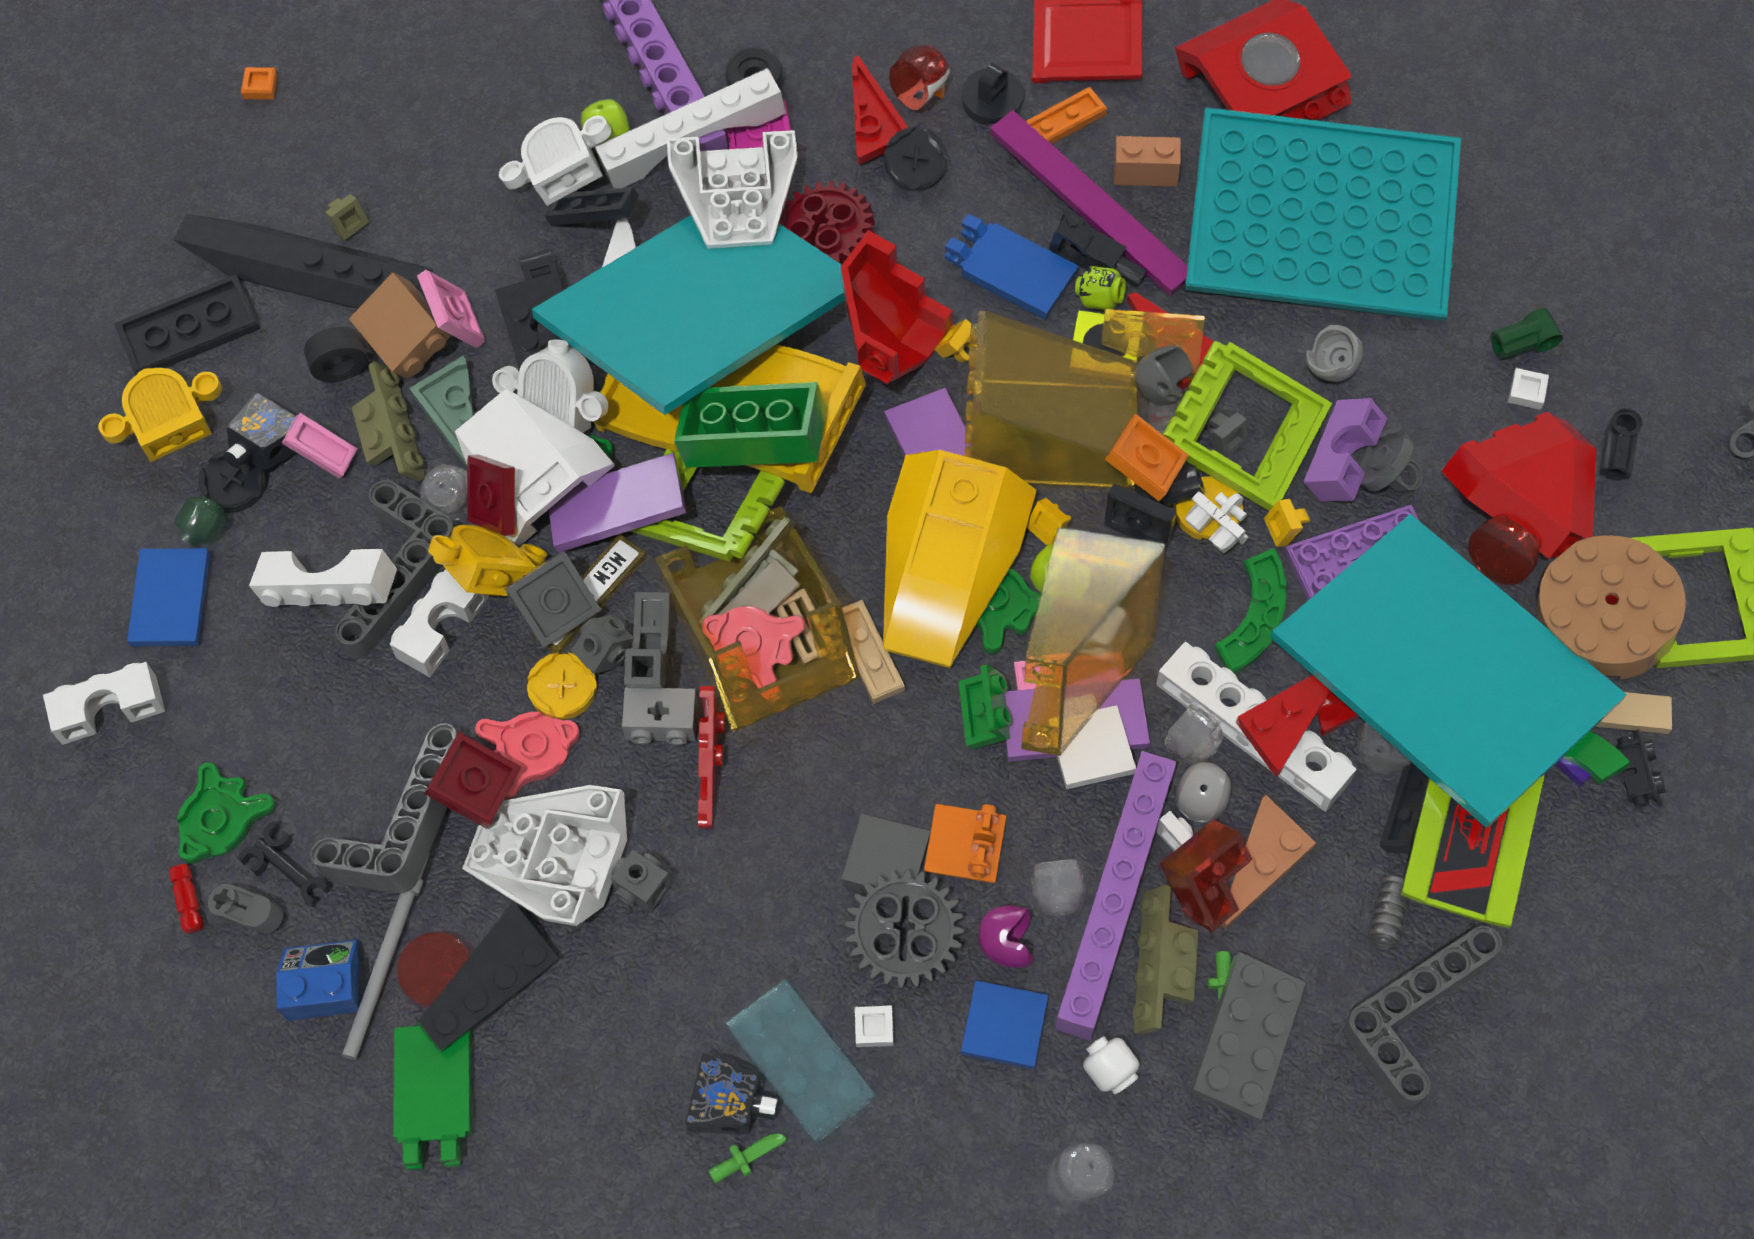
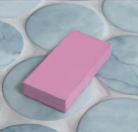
M302 413L296 415L282 441V444L337 478H341L344 475L358 449Z

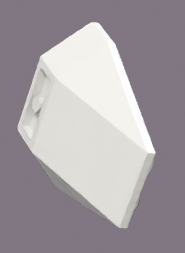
M795 130L763 132V147L700 151L699 136L667 138L669 170L707 249L773 245L797 163Z
M507 388L455 431L466 464L468 455L479 454L515 467V534L506 535L505 537L510 539L517 547L537 532L531 523L581 481L590 487L615 466L592 438Z
M587 785L504 800L491 825L487 829L480 825L478 826L462 869L545 921L577 926L604 906L612 884V870L619 859H621L626 845L627 831L624 792L621 789Z

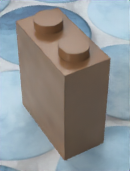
M394 272L349 318L393 373L409 380L423 369L424 364L435 352L441 350L451 334L437 327L427 300L411 281Z

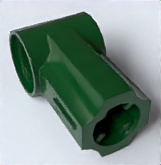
M1540 308L1529 313L1521 322L1492 331L1490 338L1495 355L1503 360L1535 349L1537 352L1548 351L1561 343L1563 334L1547 308Z

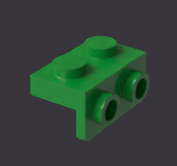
M988 664L980 666V675L959 681L966 746L972 750L1010 739L1009 726L1012 720L1005 700L1007 682L1002 673Z

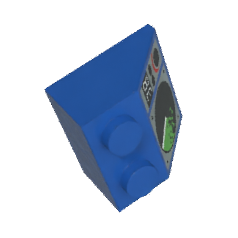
M358 940L284 948L276 972L277 1009L287 1021L358 1012L361 1003Z

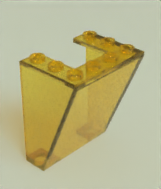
M979 310L978 324H971L970 344L977 346L970 347L967 395H974L973 401L966 400L965 421H971L972 423H966L965 444H971V446H965L964 456L1006 467L1027 483L1112 487L1114 483L1121 487L1134 488V482L1107 462L1105 457L1129 419L1134 414H1137V385L1134 379L1137 361L988 311Z
M782 507L769 511L758 532L754 533L757 546L760 547L768 537L765 533H762L763 526L770 521H775L777 518L782 520L787 516ZM794 526L775 550L801 571L796 577L801 585L793 593L804 588L815 608L807 612L800 599L795 601L812 634L818 660H812L804 666L791 642L792 662L787 665L774 664L773 670L778 681L759 689L753 682L741 642H735L715 651L711 642L703 634L702 627L698 625V621L702 618L699 614L701 609L710 599L713 598L716 601L724 591L721 586L726 578L733 572L738 574L746 564L743 561L744 557L737 558L733 556L730 562L719 559L695 569L689 548L685 545L655 558L664 587L671 594V602L710 686L715 687L717 701L722 711L725 712V718L732 732L860 678L842 605ZM755 545L749 547L748 550H747V552L745 553V555H746V554L749 552V550H750L752 547H754ZM675 560L685 561L684 566L679 571H669L668 565ZM784 606L788 617L793 616L789 606ZM774 610L771 613V615L778 617L776 611ZM800 633L798 636L808 654L812 651L803 633Z
M1058 527L1025 659L1024 682L1034 683L1036 687L1028 720L1023 722L1021 749L1061 756L1096 711L1153 644L1156 632L1165 544ZM1040 666L1039 673L1034 669L1035 667Z

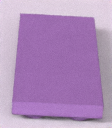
M946 388L884 411V417L904 458L908 454L943 450L982 461Z
M674 453L604 474L590 487L581 481L549 508L553 545L557 552L687 513L678 461Z
M1412 505L1286 546L1284 552L1307 600L1311 599L1409 514L1418 519Z
M1140 678L1016 690L1005 693L1006 707L1009 709L1012 720L1009 726L1010 739L1005 740L1008 762L1057 757L1048 721L1116 705L1130 750L1149 748L1150 740Z

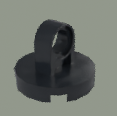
M995 63L990 64L986 69L978 70L970 75L963 84L962 102L964 111L973 121L982 125H989V122H998L1012 110L1019 114L1023 106L1024 90L1020 80L1013 73L1004 70Z

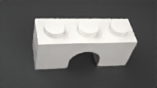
M446 569L444 572H439L435 576L431 589L426 596L419 599L413 606L411 616L405 624L400 625L394 631L390 646L395 657L426 676L431 677L450 651L444 636L435 631L437 624L447 617H459L471 623L489 598V594L467 593Z
M147 662L128 664L122 670L109 674H97L90 677L88 681L75 685H63L57 687L53 692L43 695L51 732L62 745L97 734L94 723L95 716L103 706L110 703L120 704L121 710L131 723L165 712L157 677Z

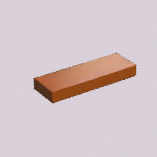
M1088 87L1028 119L1026 122L1049 143L1053 144L1107 115V107L1091 87Z

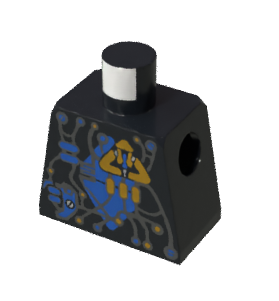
M254 394L228 424L227 435L230 449L224 453L228 464L234 468H239L246 461H249L262 470H268L296 453L282 444L296 416L261 394Z
M702 1053L685 1124L688 1132L749 1134L754 1116L775 1120L779 1098L759 1094L761 1080L757 1073L712 1055Z

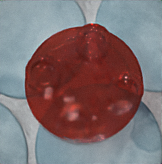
M1502 514L1496 515L1493 519L1482 523L1473 532L1469 541L1470 556L1477 569L1488 579L1504 585H1513L1524 581L1534 571L1538 562V551L1541 548V543L1535 535L1529 534L1521 525L1511 521Z
M441 932L423 934L412 940L402 951L397 963L398 982L411 1000L420 1005L430 1007L470 955L465 946L452 935Z

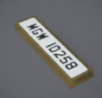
M619 534L581 576L600 608L610 600L647 558L646 553ZM596 614L545 648L552 653L559 652L561 654L581 632L582 626ZM531 632L532 638H533L534 640H536V638L534 637V635H533L532 632Z

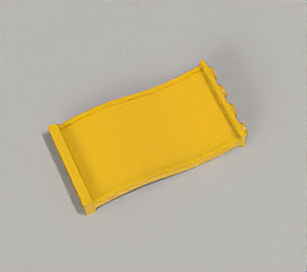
M774 345L710 387L818 382L827 406L818 461L747 465L796 483L799 490L812 493L866 386L860 365L848 362L847 366L811 353ZM607 374L605 385L600 393L606 397L609 408L606 415L594 421L598 431L604 432L607 429L652 446L679 452L674 439L682 405L664 415L614 377Z

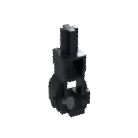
M1070 208L1065 210L1060 224L1054 232L1049 250L1086 269L1090 266L1116 269L1120 273L1121 278H1124L1136 287L1139 286L1147 270L1123 257L1126 246L1084 224L1086 219L1075 214V211Z

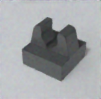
M1238 412L1230 418L1222 413H1217L1209 420V424L1214 427L1210 431L1211 437L1214 438V450L1226 458L1248 440L1247 419Z

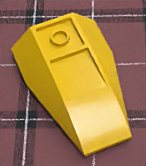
M934 450L905 455L887 514L884 651L951 668L1020 552L1037 492L1035 488L1006 467L951 452Z

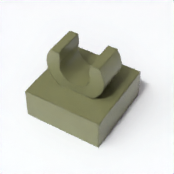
M351 194L342 200L336 198L327 205L329 210L325 214L337 235L344 241L369 223L357 198Z

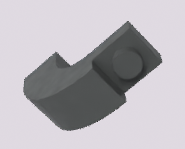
M635 592L634 639L632 648L625 649L624 685L627 688L665 687L671 649L670 592Z

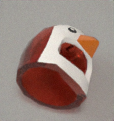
M912 46L905 50L890 67V85L897 98L909 109L918 110L931 99L932 95L944 98L945 82L949 76L950 67L944 55L934 46ZM924 92L922 99L914 97L918 93Z

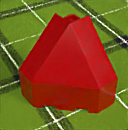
M868 230L842 264L841 280L858 365L861 366L863 371L888 384L927 363L935 352L936 346L951 326H953V310L926 296L925 278L898 264L896 245Z
M1549 412L1535 416L1534 422L1520 427L1516 423L1492 433V438L1477 443L1475 440L1462 444L1441 471L1468 500L1549 559L1551 556L1559 557L1582 538L1593 537L1596 448L1569 422Z

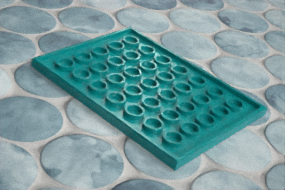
M1205 107L1185 290L1445 322L1448 314L1461 138Z
M690 215L532 309L535 320L562 340L568 342L570 346L659 412L666 415L845 301L841 280L842 265L780 224H778L773 245L707 249Z
M1409 514L1276 627L1270 636L1271 639L1486 828L1493 824L1597 726L1627 695L1589 662L1574 655L1546 626L1412 514Z

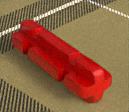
M186 864L173 866L169 870L171 882L174 884L172 888L177 910L181 915L179 918L181 928L186 934H192L203 929L201 915H199L200 909L195 887L191 882L193 880L191 870Z

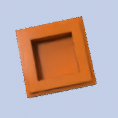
M245 67L241 88L243 99L274 100L278 79L276 68Z

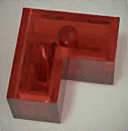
M1211 820L1160 862L1159 865L1186 917L1213 932L1239 910L1226 882L1253 859L1238 831L1215 820Z

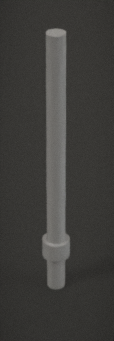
M430 854L427 856L415 886L411 890L399 895L342 1056L346 1058L357 1059L414 897L420 894L424 882L421 877Z

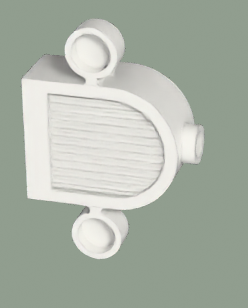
M602 116L589 118L584 123L581 131L575 122L568 118L558 117L546 120L534 127L525 137L521 147L523 162L511 161L506 163L500 169L499 177L509 189L519 188L531 181L538 194L548 206L603 176L591 148L604 142L610 136L611 128Z
M550 340L548 347L529 356L522 363L519 371L515 367L505 366L497 370L492 377V383L497 392L501 393L506 388L512 392L517 391V395L582 433L591 428V421L598 420L608 412L609 406L606 397L600 392L593 391L594 380L589 363L580 352L568 346V342L564 340Z

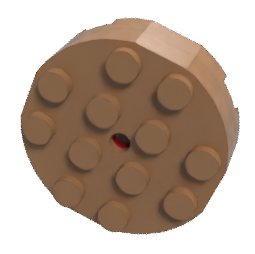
M1596 536L1574 543L1549 564L1542 578L1537 599V620L1546 626L1574 655L1589 662L1604 676H1619V680L1645 673L1670 652L1684 618L1686 599L1682 581L1675 568L1649 545L1623 536Z

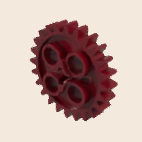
M830 180L827 188H823L821 182L818 181L814 190L805 185L804 194L801 195L794 191L795 200H785L786 210L783 209L779 224L842 265L868 230L875 233L873 225L876 222L871 205L867 203L864 194H858L856 187L848 190L846 183L843 182L836 188L833 180Z

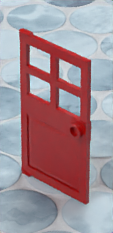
M1034 0L1032 83L1071 80L1142 79V0Z

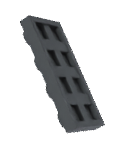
M1241 952L1235 954L1188 1092L1255 1122L1262 1120L1306 982Z

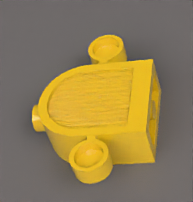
M167 368L143 369L128 382L123 391L122 406L126 416L122 417L119 414L106 415L99 422V431L109 443L122 442L127 436L135 433L149 461L153 462L212 435L198 404L203 401L216 399L222 391L221 383L214 373L201 372L194 377L192 386L188 387L184 378L173 370Z
M459 525L454 527L450 538L435 535L432 537L428 552L433 556L434 561L437 564H442L467 593L508 596L504 588L543 564L547 557L546 551L538 546L522 544L521 548H519L507 537L475 525Z

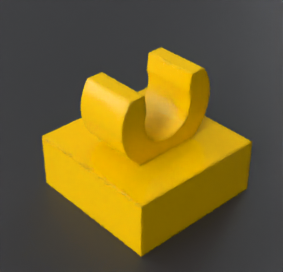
M967 319L951 326L934 350L943 358L953 354L955 359L961 363L968 361L971 357L965 353L964 345L970 350L980 346L978 340L970 336L976 327Z
M1044 498L1037 502L1029 517L1026 528L1043 543L1049 545L1058 542L1070 522L1071 516L1065 515L1058 508L1057 504Z
M1290 499L1278 500L1264 517L1276 547L1288 546L1295 536L1302 531L1303 527L1301 524L1310 522L1306 510L1303 508L1295 510Z

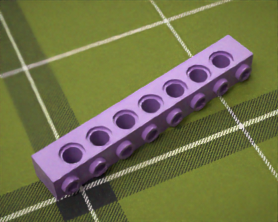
M602 0V8L607 20L614 21L617 38L621 44L625 42L628 46L626 51L629 60L633 66H639L640 79L645 88H651L653 92L651 97L658 111L663 110L666 115L705 97L651 0ZM724 130L714 131L699 137L700 151L727 150Z
M1144 751L1141 752L1059 1010L1055 1030L1089 1041L1092 1039L1177 761Z

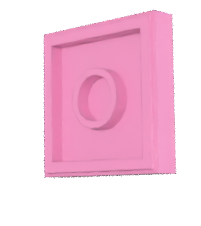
M425 270L417 277L437 327L475 348L485 343L484 335L466 292L430 271Z

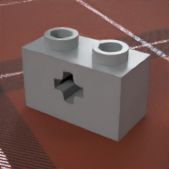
M625 687L622 729L626 740L636 744L666 741L672 745H683L687 741H696L698 699L695 689Z

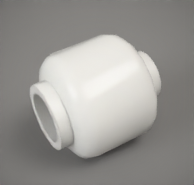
M1102 1036L1086 1048L1090 1055L1084 1060L1083 1067L1099 1090L1103 1092L1112 1091L1115 1095L1138 1078L1135 1072L1139 1068V1061L1123 1039L1113 1038L1108 1041L1105 1036Z

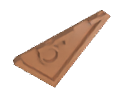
M1267 795L1261 800L1220 919V925L1225 929L1314 849L1316 842Z

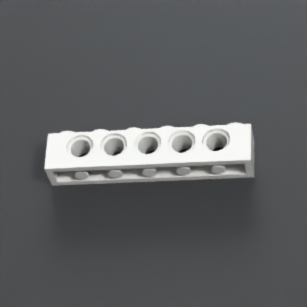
M1184 642L1159 670L1156 685L1269 769L1236 724L1239 715L1266 701L1265 697L1254 688L1249 689L1239 682L1237 676L1228 668H1220L1212 662L1204 650L1196 646L1192 647L1187 642ZM1198 677L1203 678L1209 684L1201 686L1196 684L1192 679ZM1229 698L1235 701L1237 705L1228 707L1220 700ZM1308 730L1303 734L1299 744L1292 752L1278 777L1326 812L1351 783L1356 768L1347 756L1340 752H1333L1324 745L1322 739L1316 733ZM1306 763H1318L1323 770L1313 771L1307 767Z

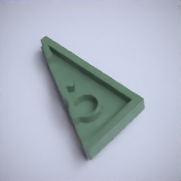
M462 356L409 389L413 398L467 468L455 433L459 427L474 416L468 366L465 357Z

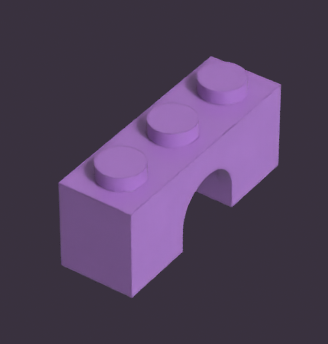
M1372 398L1337 400L1304 479V483L1320 502L1354 501L1365 472L1351 455L1361 447L1376 446L1387 420V417Z

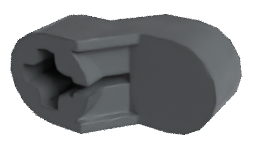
M230 884L219 885L209 896L208 908L210 912L228 922L238 924L252 931L269 934L274 932L282 922L283 909L280 905L264 896L254 894L238 886Z

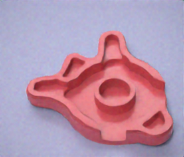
M741 606L721 615H709L702 624V631L710 639L719 663L725 669L737 675L750 678L757 686L761 695L766 698L775 696L780 688L773 670L774 664L787 665L792 662L791 640L805 629V620L800 615L785 618L776 617L766 610L755 606Z
M541 712L524 713L504 722L481 719L475 727L480 739L497 746L494 752L521 766L505 797L506 800L515 797L518 791L527 783L543 780L559 771L566 762L571 747L580 737L579 728L575 722L557 718L553 719L542 715Z

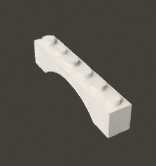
M767 68L600 144L595 148L613 189L624 188L643 179L654 166L668 155L667 138L701 137L730 127L759 126L786 114L781 91Z

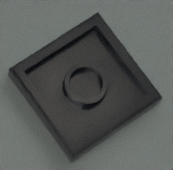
M1113 483L1108 492L1104 525L1166 552L1171 543L1177 511Z

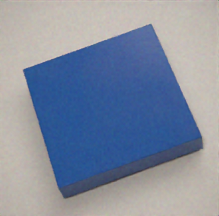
M975 980L961 1055L1034 1070L1048 995Z

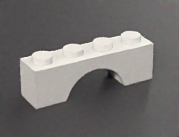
M383 549L351 550L339 564L319 573H307V570L292 551L261 552L249 587L260 598L262 603L271 607H278L279 605L309 606L313 604H328L338 606L340 604L369 605L371 603H386L397 568Z

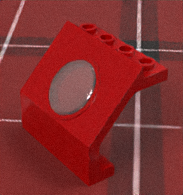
M1272 0L1175 47L1182 76L1190 78L1202 72L1228 110L1317 121L1352 103L1347 80L1353 76L1305 6L1289 0Z

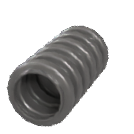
M1387 876L1381 879L1382 888L1378 891L1380 898L1376 900L1377 908L1373 912L1375 919L1371 920L1370 925L1372 929L1368 932V938L1377 945L1395 947L1401 944L1400 935L1404 931L1402 925L1406 923L1405 915L1408 913V904L1411 902L1410 898L1401 895L1404 878Z

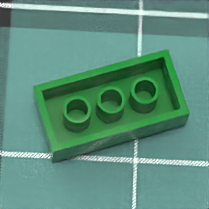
M818 382L709 387L683 403L674 442L686 468L817 462L827 415V406Z

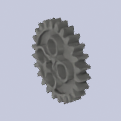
M909 869L905 870L904 876L901 879H898L896 872L891 870L890 881L887 882L880 875H877L878 886L873 888L865 883L864 889L867 896L863 897L855 894L854 900L859 905V908H848L847 910L848 914L855 918V921L846 922L845 929L853 931L855 934L848 936L846 943L858 946L850 953L851 957L864 958L859 964L861 971L870 966L873 968L870 975L872 981L878 978L880 974L884 975L885 987H888L893 979H898L900 990H903L906 980H911L914 988L917 989L920 977H924L929 984L933 983L931 972L935 970L939 974L945 975L942 962L954 964L955 958L949 951H958L962 947L958 941L953 939L954 937L964 935V929L954 926V924L963 920V915L951 912L958 906V901L951 900L946 902L945 899L948 897L950 889L947 887L938 892L936 890L938 885L937 878L931 880L929 884L924 883L923 871L920 872L916 880L911 879ZM904 897H908L910 899L909 928L914 930H910L907 933V956L905 961H900V931L895 928H900L902 925V900ZM883 902H892L898 908L896 914L891 918H883L877 913V908ZM918 905H930L934 910L933 916L928 920H920L915 917L913 912ZM882 938L891 939L896 945L895 949L887 955L879 954L875 950V944L878 940ZM918 940H925L931 944L932 951L925 957H919L912 952V945Z

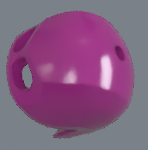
M1005 905L996 907L985 914L980 923L978 937L981 950L990 961L1010 968H1026L1032 965L1033 956L1028 953L1026 946L1017 943L1028 929L1030 923L1029 910L1026 907Z

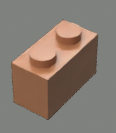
M1116 136L1114 185L1177 186L1181 165L1180 138Z

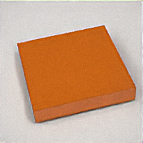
M1134 414L1120 433L1105 460L1160 501L1166 495L1189 455L1137 414Z

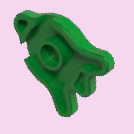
M1011 568L976 624V627L982 633L983 649L989 654H995L1001 650L1005 630L1012 629L1016 634L1023 635L1027 633L1033 618L1048 616L1054 611V600L1032 591L1024 578Z
M213 763L202 764L197 771L198 783L196 789L185 800L177 817L180 832V845L178 849L180 857L187 863H197L204 858L222 856L237 848L246 838L252 824L275 810L276 803L271 795L263 793L245 798L243 794L247 786L242 778H222L218 768Z

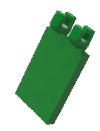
M419 1026L394 1028L393 1138L398 1144L403 1143V1165L406 1166L408 1171L423 1170V1142L441 1140V1162L444 1163L446 1168L461 1166V1138L472 1135L471 1029L442 1052H439Z

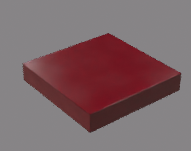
M479 454L468 455V522L504 536L515 534L514 466Z
M458 732L424 794L487 829L497 814L521 766Z

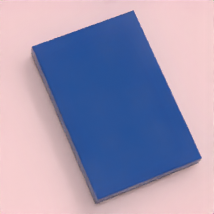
M208 548L140 549L127 637L130 647L199 646L211 554Z

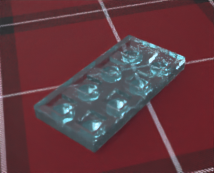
M786 979L726 1022L727 1029L815 1144L875 1099V1093Z

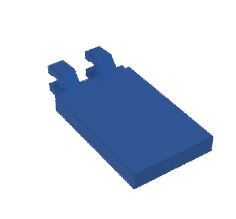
M968 214L961 224V227H963L961 236L975 244L970 249L966 243L951 237L945 246L947 252L944 259L963 268L962 277L1046 320L1077 275L1079 266L996 223L994 225L989 223L986 226L981 219Z

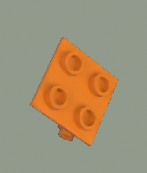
M935 804L924 872L995 884L1006 815L997 814L996 807L988 804L982 805V809L979 811Z

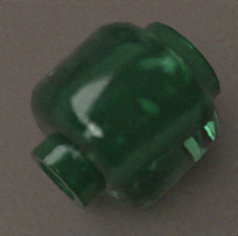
M203 494L199 498L189 497L174 518V524L181 530L178 536L193 546H196L198 541L203 544H211L226 522V518L222 513L224 508Z

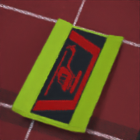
M1545 775L1488 828L1482 825L1429 778L1401 895L1419 903L1487 924L1510 928Z

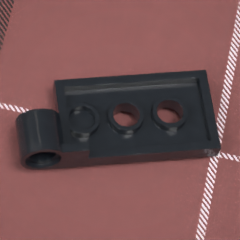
M550 249L519 257L525 281L495 289L519 370L522 363L529 356L547 348L550 340H562L549 329L544 332H535L531 329L532 324L537 321L533 318L532 309L563 291Z

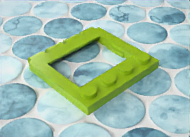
M1214 341L1203 359L1204 364L1200 365L1189 385L1190 390L1185 392L1174 412L1175 416L1171 417L1163 435L1189 455L1186 459L1188 463L1193 466L1196 465L1198 469L1270 511L1278 500L1283 499L1332 403L1229 341L1225 346L1220 342ZM1235 370L1292 404L1254 476L1241 469L1240 465L1215 450L1210 451L1196 442Z
M666 449L663 456L674 453L677 458L682 489L684 491L697 467L686 468L679 452ZM761 470L723 537L707 533L699 527L675 520L671 522L667 521V519L629 531L729 562L733 556L743 558L754 539V536L749 532H758L770 511L766 505H773L785 481L779 476Z
M1753 528L1633 537L1632 539L1649 545L1661 557L1678 558L1702 556L1704 553L1723 552L1730 571L1728 576L1731 588L1735 591L1738 603L1736 607L1739 619L1743 622L1746 634L1745 639L1719 642L1677 645L1675 640L1670 652L1656 663V668L1754 660Z

